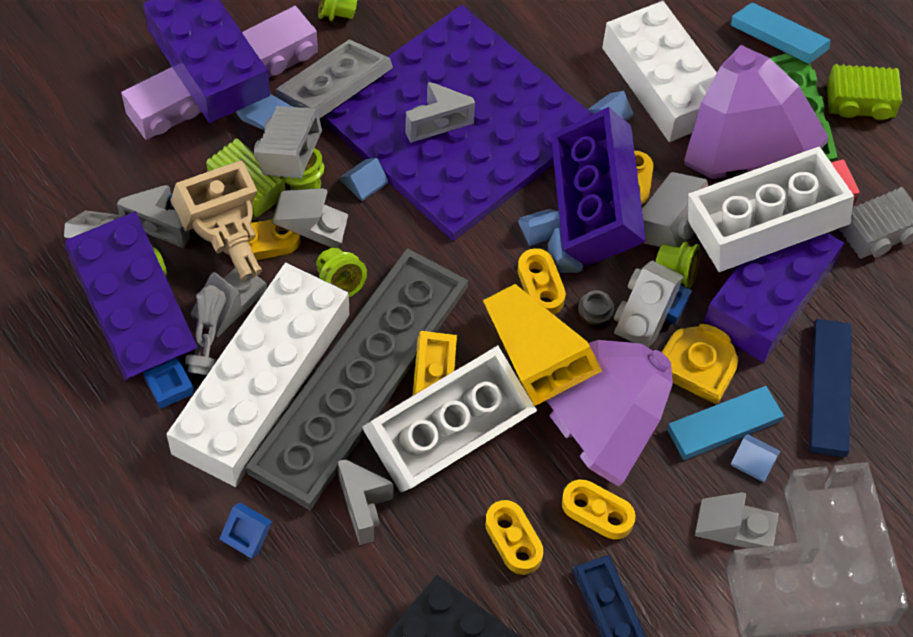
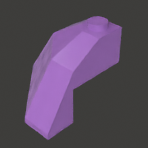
M740 45L721 65L701 102L684 159V165L711 179L726 177V172L743 169L750 172L819 146L822 149L828 142V135L799 85L770 58Z
M596 340L588 344L602 372L546 401L554 410L550 417L566 438L573 436L584 450L580 457L586 466L619 487L625 481L661 420L673 384L671 362L662 352L658 350L652 351L640 343Z

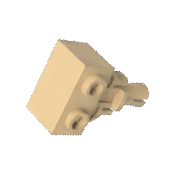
M242 160L176 183L171 202L185 231L194 229L199 236L212 243L216 253H221L223 250L224 253L229 254L240 275L241 281H246L249 279L248 275L254 278L262 272V269L258 265L248 243L256 237L251 221L253 215L252 202L256 196L257 189Z

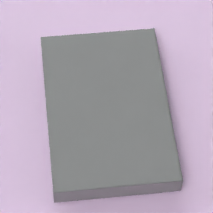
M348 40L278 87L274 93L277 98L292 107L317 109L320 119L391 70L393 66L389 57L352 40Z

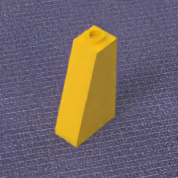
M516 284L483 300L520 381L534 406L602 372L588 342Z

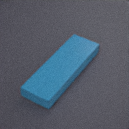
M753 2L732 16L731 26L808 64L830 49V39Z
M767 386L669 423L667 431L683 460H687L742 438L747 434L749 435L780 423L784 415Z

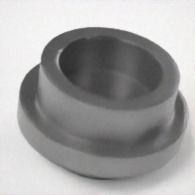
M594 290L588 292L580 299L578 313L582 320L588 324L603 325L611 320L614 313V304L608 294L603 291Z

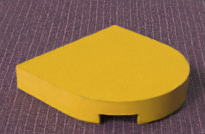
M699 324V326L685 329L681 328L670 337L662 351L671 362L674 384L718 405L738 365V356L735 348L731 343L730 337L725 332L707 324Z

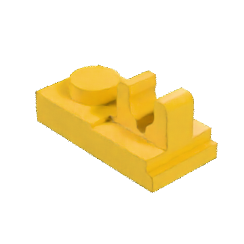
M427 331L419 332L413 396L454 372L457 335Z

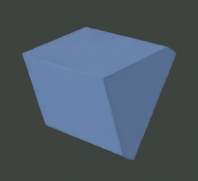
M624 91L609 93L588 109L589 112L594 114L610 107L625 121L633 116V111Z
M377 158L365 159L340 177V181L361 201H364L388 184V179Z
M546 209L520 217L518 223L529 246L550 240L554 230L560 227L558 211Z
M560 227L556 228L548 242V252L554 260L558 273H579L583 271L582 263L563 251Z
M747 434L743 438L731 462V466L765 482L781 451Z

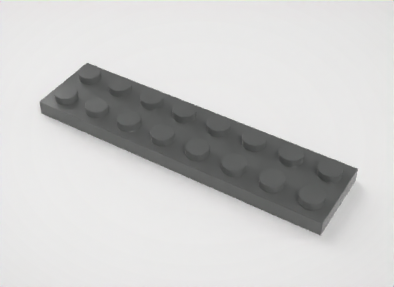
M407 248L246 465V474L311 510L337 474L338 461L347 459L365 434L362 426L378 416L416 362L419 332L436 333L467 290L468 280Z

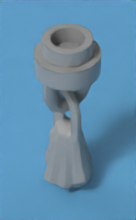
M212 285L203 288L196 295L198 320L195 338L198 348L195 350L194 355H186L185 365H188V373L204 376L208 375L216 362V359L209 358V351L215 337L218 317L226 302L225 293L219 290L217 286ZM203 324L210 326L209 334H202ZM202 346L204 347L203 356L201 355Z

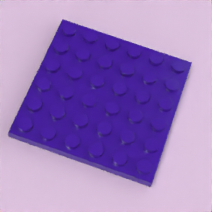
M461 5L388 57L393 66L391 70L321 117L320 120L363 160L377 158L388 182L452 241H455L554 164L552 133L592 115V113L465 6ZM429 82L474 99V124L410 143L405 133L406 111L413 110L417 106L428 105L427 89Z

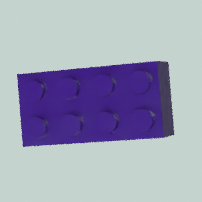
M149 0L143 3L149 33L209 123L270 96L268 69L220 0Z
M607 107L552 133L563 251L585 267H588L646 242L631 125L610 107Z
M136 211L65 240L66 252L125 382L155 367L188 355L198 348Z
M825 233L740 264L710 302L703 324L722 330L730 337L733 345L765 363L835 266L844 242Z

